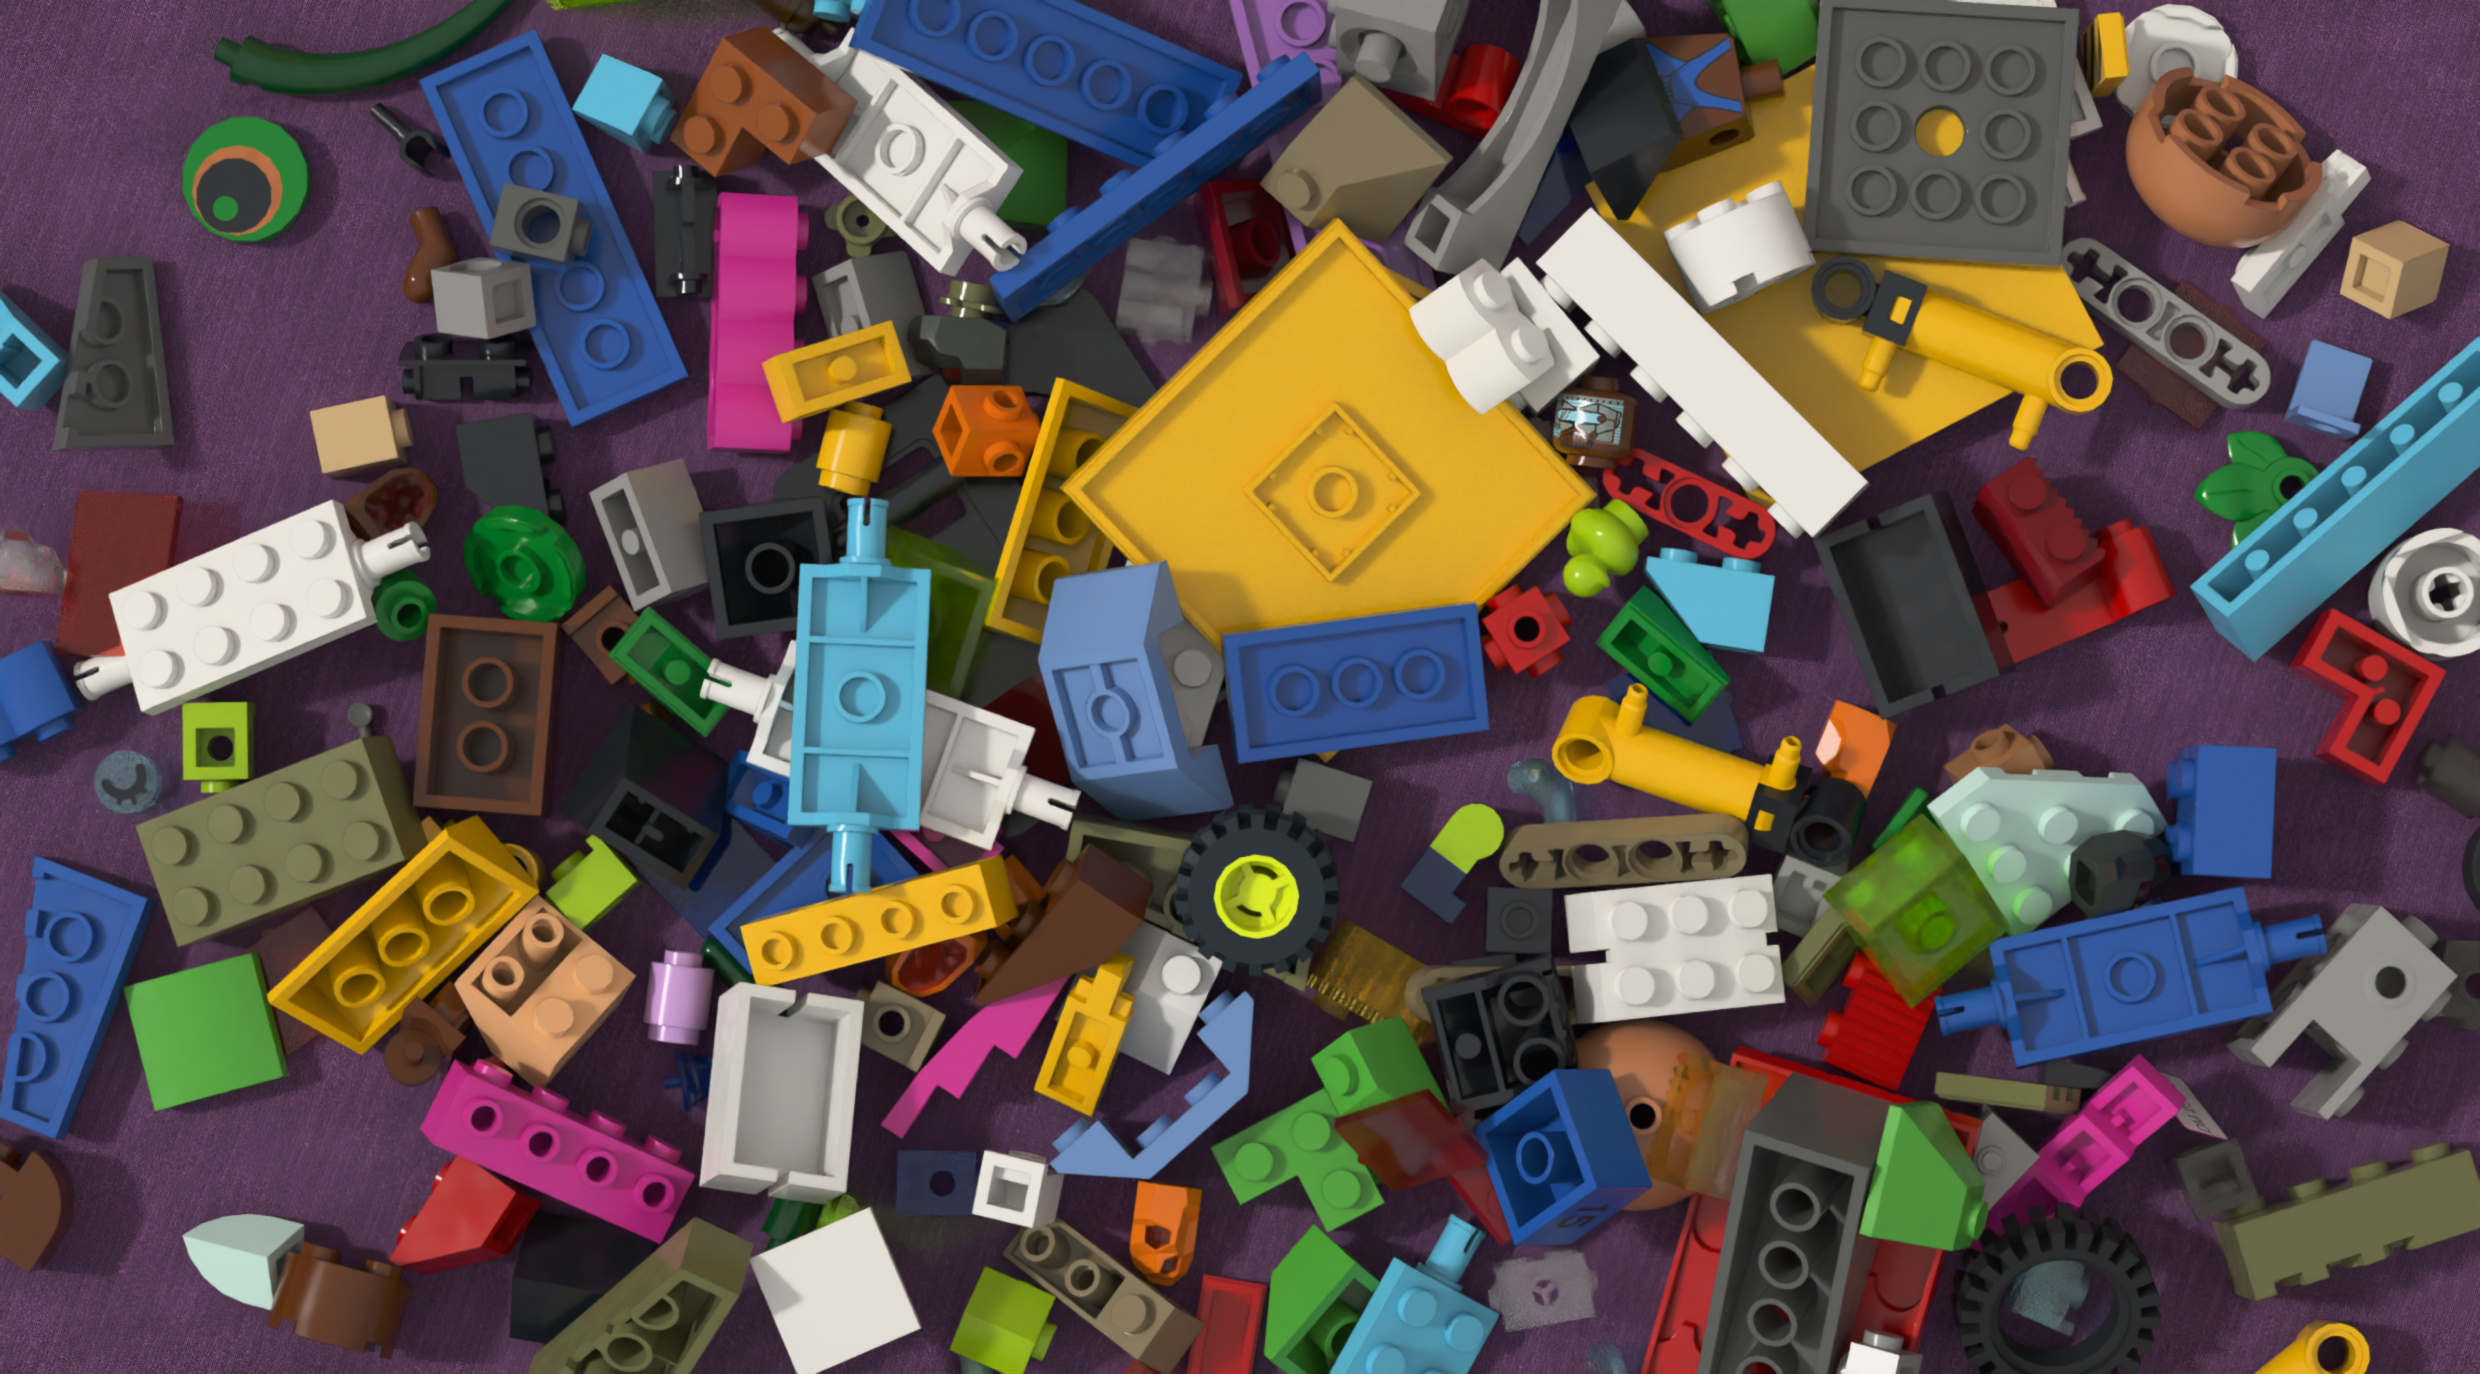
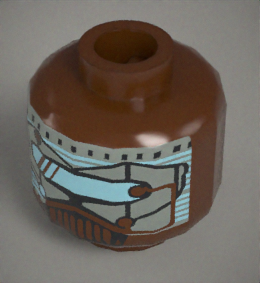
M1582 375L1581 388L1568 387L1558 395L1552 442L1556 450L1566 454L1565 464L1616 470L1617 460L1627 459L1633 454L1639 416V402L1634 396L1619 392L1620 379Z

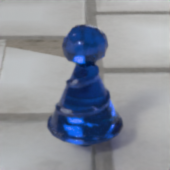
M678 1049L676 1051L678 1075L663 1077L665 1090L680 1089L682 1107L684 1112L687 1113L692 1107L700 1102H705L709 1098L712 1059L691 1055L688 1052L684 1053L681 1049Z

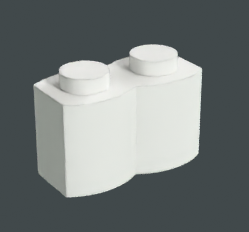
M1483 258L1409 308L1412 321L1421 338L1439 358L1446 362L1449 375L1457 390L1467 403L1481 415L1497 406L1555 365L1554 357L1545 334L1519 312L1509 282Z

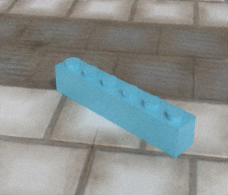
M2478 336L2190 586L2216 631L2253 662L2266 653L2480 467V337Z

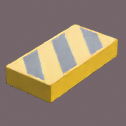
M2120 12L2098 14L2079 36L2084 78L2092 98L2110 96L2130 74L2123 15L2121 16Z

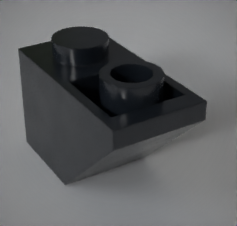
M532 412L455 425L465 485L468 490L494 508L496 506L517 504L540 511L560 526L568 525L562 489H551L547 464L557 463L555 440L550 425L541 427L539 417Z

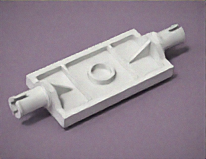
M851 27L839 48L826 54H815L796 37L795 33L787 29L784 31L781 28H777L772 31L858 101L832 151L815 157L816 161L940 273L955 277L973 248L988 259L991 265L998 271L1012 269L1020 262V259L1006 247L1011 245L1018 253L1024 255L1027 249L1026 239L1012 230L996 215L1024 171L917 75L848 47L855 30L854 27Z
M329 500L110 593L109 598L119 630L121 646L86 661L77 662L74 665V675L81 676L86 674L88 676L77 680V686L85 698L94 701L101 695L133 682L141 712L154 716L377 623L371 601L374 588L380 586L382 577L418 562L429 560V547L425 546L419 549L417 546L426 543L427 539L419 525L412 521L399 529L368 542L363 539H357L349 526L344 505L337 501Z
M791 640L777 675L771 673L768 679L713 658L707 671L709 676L732 684V686L726 687L704 679L700 698H708L754 715L753 722L757 723L758 727L746 762L790 779L796 641ZM926 689L920 813L921 827L991 852L1004 815H1011L1013 810L1054 824L1067 831L1073 813L1050 805L1049 802L1053 801L1076 809L1081 791L1072 790L1026 773L1028 767L1023 764L1034 737L1035 728Z

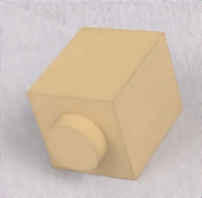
M383 395L310 411L322 474L331 479L407 464L404 447L413 446L410 420L406 409L396 410L395 402L387 396Z

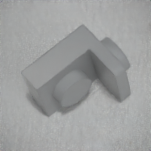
M1789 838L1782 860L1772 879L1777 928L1804 938L1840 894L1847 878L1849 857L1838 866L1822 867L1813 865L1803 860L1794 851Z

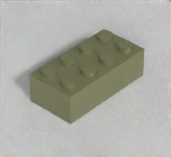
M391 735L359 738L135 826L178 947L212 941L405 867L428 845L417 808L412 806L413 797Z

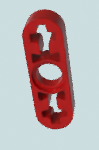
M1634 448V452L1629 458L1617 460L1616 470L1606 468L1603 470L1604 486L1613 499H1619L1632 509L1733 557L1751 561L1758 560L1766 556L1776 544L1778 526L1775 518L1766 508L1645 450ZM1636 460H1641L1645 462L1642 473L1661 484L1663 483L1665 471L1675 475L1662 492L1659 510L1649 507V503L1655 499L1656 495L1641 487H1634L1630 495L1622 492L1624 481L1616 476L1621 465L1632 468ZM1686 486L1700 487L1708 497V510L1696 522H1683L1673 512V498L1680 489ZM1722 498L1728 499L1733 503L1725 513L1739 521L1746 522L1751 513L1760 516L1757 527L1765 532L1761 543L1750 541L1745 549L1738 548L1736 544L1739 536L1734 531L1721 525L1718 526L1717 537L1706 534V531L1715 523L1719 516Z

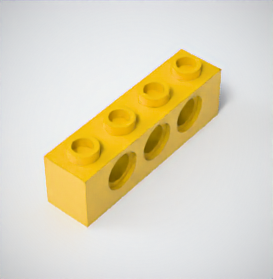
M1002 854L874 887L871 888L870 894L851 893L767 915L740 926L755 983L757 985L771 986L995 928L1019 917L1003 857Z

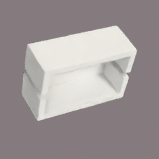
M1771 874L1564 895L1570 953L1605 950L1607 963L1571 966L1578 1024L1785 1002L1779 945L1767 946L1766 933L1778 932Z
M745 982L737 983L719 997L699 1187L754 1195L769 1187L768 1197L817 1204H826L846 1192L864 1001L807 993L795 1002L796 990ZM787 1009L786 1017L777 1016Z

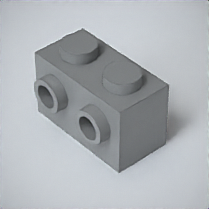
M683 458L626 472L589 492L634 612L646 609L647 606L654 607L692 596L710 586L699 513L703 512Z

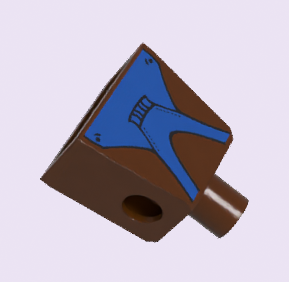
M1719 33L1641 38L1645 41L1684 134L1659 173L1671 171L1749 141L1755 136L1750 104L1786 96L1778 58L1743 66L1734 36L1731 34Z

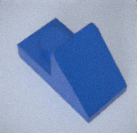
M738 748L729 764L723 813L787 849L792 850L794 847L803 849L815 827L788 826L790 779L748 764L746 760L749 752Z

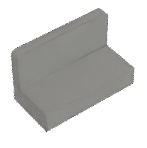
M905 251L852 258L811 277L830 339L892 320L911 378L928 376L938 372L929 366L919 364L913 348L907 342L909 323L914 316L926 315L909 257Z

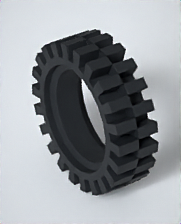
M2055 1203V1218L2046 1219L2042 1205L2027 1207L2031 1223L2020 1226L2013 1212L2001 1218L2005 1230L2004 1235L1998 1237L1988 1227L1979 1238L1983 1251L1979 1252L1972 1247L1966 1250L1962 1256L1966 1271L1956 1269L1953 1279L1956 1293L1951 1294V1305L1967 1359L1973 1369H1979L1980 1374H2118L2117 1368L2120 1366L2134 1374L2142 1365L2137 1349L2150 1354L2155 1343L2151 1329L2159 1330L2161 1316L2157 1305H2161L2159 1293L2145 1255L2141 1252L2137 1240L2130 1232L2124 1235L2120 1223L2112 1217L2108 1216L2103 1224H2101L2097 1210L2083 1206L2079 1219H2077L2073 1215L2070 1204ZM2050 1261H2076L2088 1264L2102 1272L2112 1283L2114 1297L2111 1310L2105 1321L2090 1337L2076 1345L2054 1350H2039L2026 1347L2011 1339L1998 1324V1308L2006 1289L2020 1274L2036 1265Z

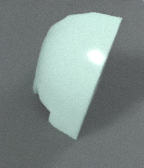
M242 1214L224 1216L202 1223L182 1236L189 1257L197 1269L222 1294L242 1303L270 1310L287 1251L300 1254L304 1242V1224L273 1216Z

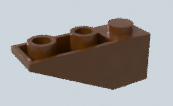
M1091 843L1084 848L1073 862L1064 858L1047 880L1044 888L1046 894L1038 903L1031 899L1027 900L1018 911L1019 917L1013 919L1009 928L1011 934L1003 943L996 939L993 940L980 956L974 972L981 977L973 1002L983 1006L1108 962L1143 922L1153 884Z

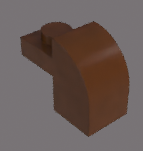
M0 1136V1192L3 1193L0 1199V1254L28 1273L43 1270L66 1235L72 1222L75 1207L73 1185L63 1164L48 1149L32 1151L25 1163L22 1164L18 1161L22 1151Z

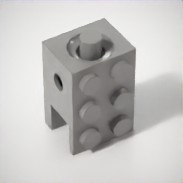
M1328 0L1327 12L1335 15L1329 34L1328 47L1336 49L1337 76L1350 79L1357 72L1375 86L1435 101L1471 0Z
M2351 903L2324 932L2328 954L2301 958L2269 993L2273 1015L2244 1021L2223 1045L2242 1062L2270 1068L2302 1032L2306 1033L2332 1058L2289 1105L2299 1114L2326 1121L2333 1114L2337 1118L2347 1114L2362 1098L2365 1089L2360 1084L2376 1066L2381 1070L2389 1067L2408 1045V1041L2403 1036L2420 1018L2427 1022L2437 1015L2452 996L2447 988L2458 975L2429 950L2439 938L2426 924L2412 914H2409L2400 923L2381 905Z

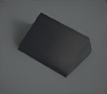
M1631 38L1597 55L1589 72L1588 79L1583 85L1568 118V122L1588 171L1616 219L1629 220L1684 134L1644 39Z
M826 495L781 498L700 512L699 518L718 640L797 630L800 564H836Z
M537 1211L527 1226L512 1276L509 1338L548 1344L656 1251L657 1243L615 1224Z

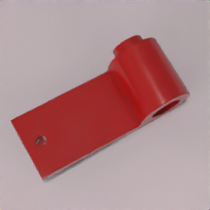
M2128 518L2095 532L2094 534L2099 543L2097 548L2106 550L2105 557L2092 583L2051 610L2046 611L2022 578L1987 592L2014 664L2177 596L2147 525L2134 528L2131 519Z

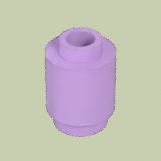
M665 950L664 962L651 961L643 1022L649 1023L647 1039L699 1045L700 1030H707L715 970L702 967L703 954Z

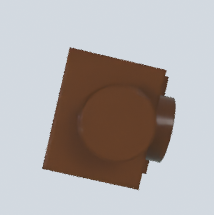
M608 585L561 627L577 643L611 685L620 687L625 681L632 688L638 685L634 679L607 656L610 651L605 646V636L614 628H621L626 633L640 614L637 611L634 612L631 603L618 588Z

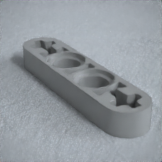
M2078 238L2070 241L2062 248L2061 264L2086 311L2215 402L2230 410H2243L2252 407L2265 395L2270 385L2271 372L2267 362L2259 353L2104 244L2091 238ZM2085 254L2092 257L2096 261L2092 267V272L2106 283L2112 276L2113 271L2122 277L2110 290L2105 303L2095 298L2104 286L2094 279L2086 277L2081 283L2073 281L2070 275L2074 267L2067 261L2069 257L2076 261H2080ZM2138 289L2150 298L2152 313L2147 320L2131 322L2120 314L2117 304L2118 297L2123 291ZM2191 326L2202 334L2204 350L2199 357L2183 359L2172 351L2170 335L2175 328ZM2218 345L2227 351L2218 362L2232 371H2236L2242 365L2247 366L2252 371L2248 381L2255 387L2254 391L2243 388L2237 394L2231 392L2227 388L2231 377L2217 366L2212 369L2209 377L2200 372V369L2214 356Z

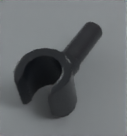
M377 103L371 109V116L396 138L397 142L401 144L400 157L403 162L425 177H434L425 168L424 163L431 151L437 150L448 159L450 158V150L445 144L424 130L413 131L382 103Z

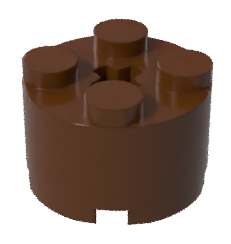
M303 1242L300 1254L287 1251L266 1327L278 1330L282 1318L296 1321L292 1333L294 1335L361 1353L365 1352L367 1342L371 1341L382 1344L379 1353L380 1358L391 1360L413 1286L412 1284L401 1282L404 1269L366 1259L363 1271L338 1265L341 1256L340 1251Z

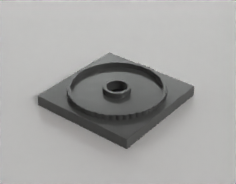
M1820 0L1803 228L1812 252L2060 268L2080 9L1940 0ZM1946 110L1956 115L1962 123L1964 131L1963 141L1952 154L1933 156L1923 151L1918 145L1916 127L1919 120L1928 112Z

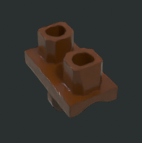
M449 981L428 1005L416 996L403 1010L399 1033L392 1037L386 1046L384 1055L386 1071L394 1081L403 1086L415 1087L423 1085L431 1080L438 1070L443 1075L447 1074L454 1060L460 1061L466 1039L465 1034L473 1027L474 1020L452 982Z

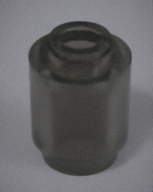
M2451 733L2441 742L2431 738L2418 755L2413 766V771L2420 775L2417 788L2468 819H2473L2475 816L2480 818V750Z

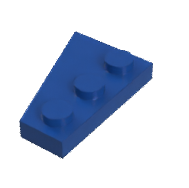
M815 827L803 849L794 847L707 928L750 975L753 972L740 926L767 915L854 893L852 892L853 866H850L848 869V892L836 893L828 891L831 882L833 833L826 832V828ZM879 830L878 835H872L871 888L923 875L882 830Z

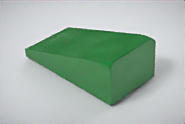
M1645 585L1635 593L1595 642L1596 645L1692 725L1731 680L1667 605Z
M647 606L607 655L698 736L706 738L731 708L708 698H700L704 679L726 687H731L732 684L710 677L707 671L712 659L650 606Z

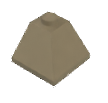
M1356 72L1290 143L1259 184L1306 227L1323 230L1334 218H1339L1357 238L1384 243L1454 157L1370 81Z

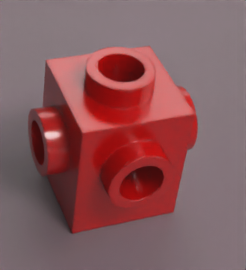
M1515 584L1485 603L1491 614L1479 623L1485 633L1480 637L1481 649L1496 671L1506 666L1511 676L1515 677L1524 670H1527L1533 680L1565 660L1559 649L1571 640L1564 629L1571 626L1573 622L1554 592L1543 597L1538 587L1535 586L1523 593L1519 585ZM1530 618L1537 623L1539 632L1536 639L1524 642L1517 638L1514 626L1519 619Z

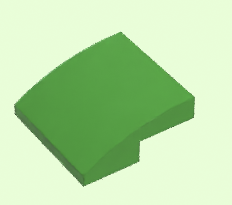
M258 952L221 960L123 987L155 1111L169 1109L289 1076L273 1010L267 998L268 991Z

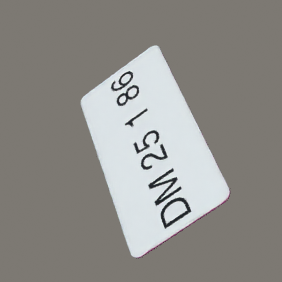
M2161 1073L2187 1098L2181 1110L2175 1115L2182 1125L2189 1130L2227 1140L2228 1138L2180 1078Z

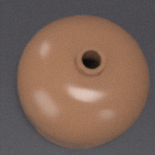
M2190 67L2177 68L2166 72L2158 79L2136 111L2127 133L2126 163L2132 183L2144 203L2161 221L2178 233L2197 242L2214 247H2252L2265 243L2281 234L2296 220L2321 184L2323 174L2322 164L2311 161L2300 143L2307 133L2299 123L2267 95L2227 74L2224 75L2219 83L2194 77ZM2166 115L2177 116L2168 129L2162 128L2160 123ZM2236 132L2244 141L2240 147H2236L2228 153L2223 147L2232 134Z
M1637 1018L1602 1023L1582 1033L1575 1039L1580 1069H1610L1653 1185L1652 1188L1621 1210H1656L1668 1207L1691 1196L1717 1171L1729 1148L1733 1133V1097L1726 1075L1717 1059L1702 1042L1690 1033L1670 1023L1654 1019ZM1640 1103L1648 1104L1654 1112L1653 1122L1650 1126L1643 1129L1636 1128L1630 1121L1632 1108Z

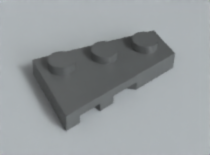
M96 257L84 261L52 452L162 449L175 445L153 258Z

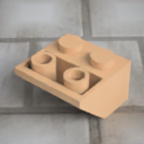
M537 894L467 968L454 985L490 1051L533 1087L535 1084L546 1087L616 1010L636 975Z

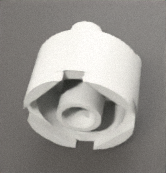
M1780 180L1766 184L1746 194L1747 200L1734 203L1733 198H1728L1696 213L1698 218L1681 223L1664 232L1668 247L1699 314H1709L1758 294L1757 291L1774 283L1777 285L1816 265L1811 253V247Z
M2439 528L2410 537L2392 547L2376 564L2370 575L2368 604L2372 620L2378 632L2428 661L2447 660L2480 649V539L2461 530ZM2435 586H2447L2450 591L2451 598L2443 601L2442 605L2441 603L2432 604L2429 598V592L2435 589Z

